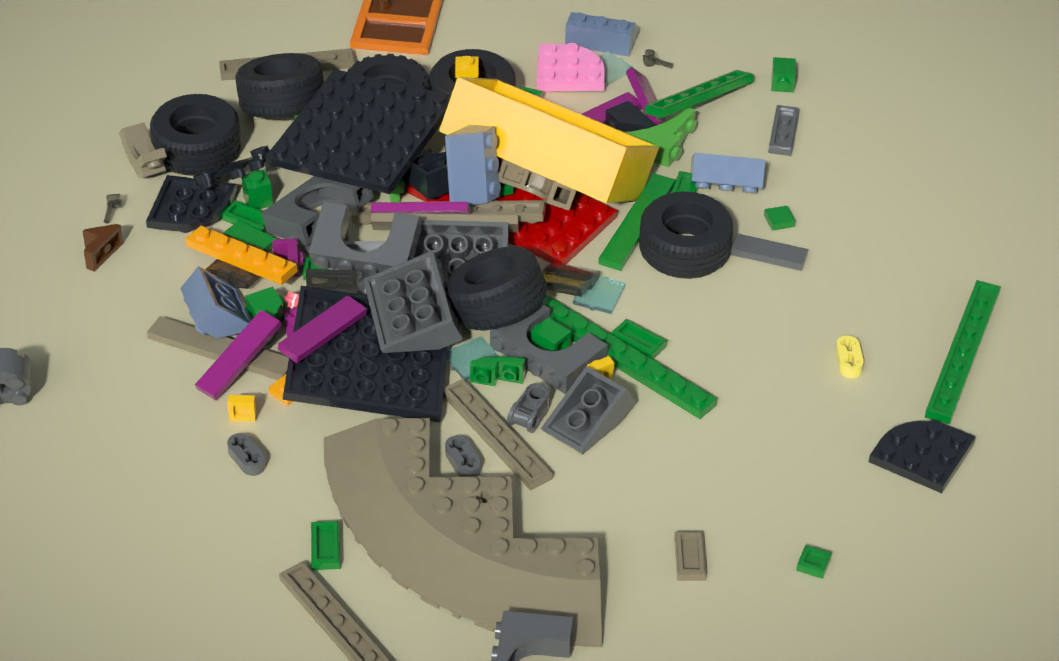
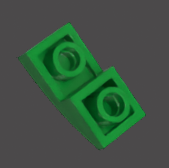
M485 357L474 359L470 362V382L495 387L497 380L519 384L524 382V358Z

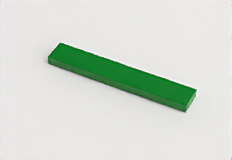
M734 70L647 104L645 106V114L660 118L666 117L754 82L753 74Z
M653 173L599 256V265L618 271L623 269L639 244L640 223L643 211L655 199L671 193L676 179Z

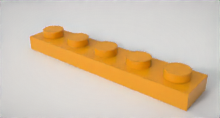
M203 226L198 227L185 238L186 246L280 285H283L298 272L296 263Z

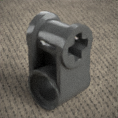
M533 383L527 386L517 402L510 408L507 423L510 425H520L527 428L528 432L534 433L549 411V390L547 386L542 383Z

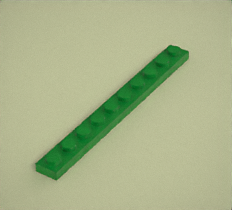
M545 295L542 304L550 308V318L572 331L571 340L573 342L578 341L587 333L595 336L608 345L607 356L613 360L614 367L698 419L703 418L716 407V397L548 295Z

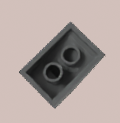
M586 366L541 427V430L583 455L622 422L636 401L627 388Z

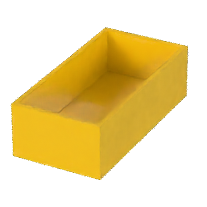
M457 78L439 132L448 135L467 125L495 126L498 157L551 180H556L558 183L605 203L637 200L645 187L659 146L497 79Z

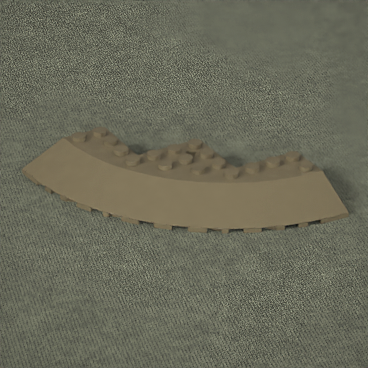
M430 418L373 419L324 437V462L333 500L340 511V517L347 528L351 529L355 536V541L358 544H362L367 550V555L379 568L384 567L392 574V579L406 590L408 588L412 589L427 604L437 609L441 606L452 612L453 617L457 619L460 617L474 621V625L492 632L496 628V622H502L503 611L573 617L571 646L602 647L598 537L513 538L512 476L430 477Z

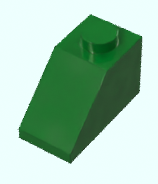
M273 286L245 295L246 308L251 319L262 310L278 319L282 325L284 322L283 309H286L284 297L278 295ZM276 332V333L273 335V337L266 343V345L272 343V341H273L274 337L276 336L277 332Z

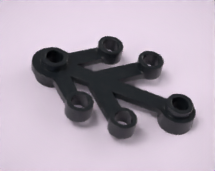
M268 145L250 151L252 157L223 166L224 168L218 170H208L193 176L196 185L200 186V189L211 187L214 185L213 181L220 179L225 174H230L232 179L243 177L246 175L244 168L248 164L251 171L263 168L266 162L265 156L270 151Z

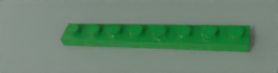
M976 280L928 403L925 418L951 424L997 302L1001 286Z

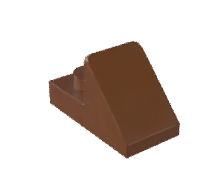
M112 224L83 230L86 269L95 272L124 244L121 225Z

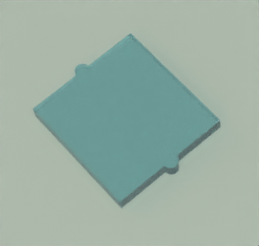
M608 51L599 56L604 64V86L606 87L624 77L626 71L633 67L624 62L622 58H618Z
M587 273L573 299V304L589 308L591 311L597 310L612 314L626 283Z
M480 336L448 350L446 361L451 365L452 371H456L462 379L467 381L470 379L471 360L499 356Z

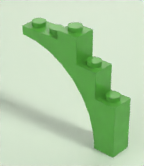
M688 107L674 118L662 124L625 133L659 146L654 162L669 167L675 160L677 161L682 153L680 145L685 137L695 130L697 124L695 120L696 110Z

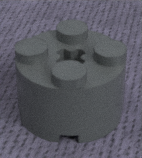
M0 348V404L13 403L14 405H23L27 402V397L31 392L32 362L27 355L24 354V357L18 355L17 350L12 348Z

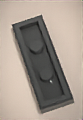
M776 106L768 153L791 156L799 115L798 107Z
M737 233L731 248V255L802 271L808 255V249Z

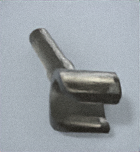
M652 49L645 50V55L642 56L643 63L647 67L656 64L672 69L674 66L673 63L656 58L655 51Z
M120 194L107 195V211L104 223L108 224L110 222L113 208H121Z

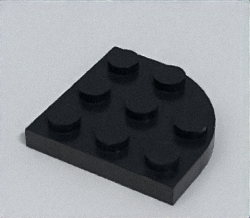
M167 175L146 219L147 228L189 233L200 226H209L220 220L223 212L231 205L237 191L236 184L213 181V186L200 189V186L196 185L194 178Z
M936 420L908 422L898 425L884 434L871 452L869 463L942 494L974 446L976 437Z

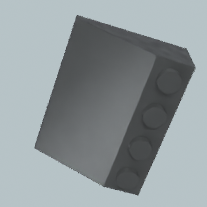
M420 220L422 229L414 258L433 251L444 271L448 284L452 273L469 259L493 249L508 247V222Z
M433 251L363 279L382 353L438 350L463 340L455 310L447 294V282L444 271Z

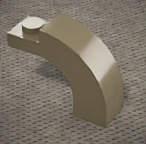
M145 122L122 128L119 135L136 174L144 178L165 172L166 168L163 161L167 157L164 148L155 150Z
M505 159L501 160L498 168L499 182L535 194L544 199L548 204L566 210L570 209L576 193L575 189Z

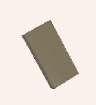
M675 532L677 581H705L703 532Z

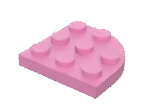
M576 43L539 44L537 90H542L543 92L604 91V64L596 53L578 46Z

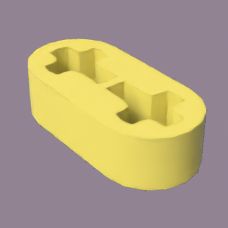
M845 335L839 337L835 351L839 371L847 378H857L862 374L864 362L860 343L853 336Z

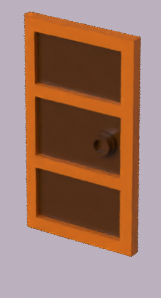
M363 0L350 40V48L427 55L443 0Z

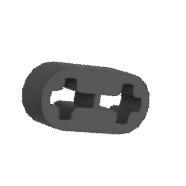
M236 433L230 436L227 441L228 453L239 468L250 476H256L264 472L266 467L265 455L250 436L244 433Z
M457 435L448 438L445 443V455L460 477H478L481 472V460L465 437Z

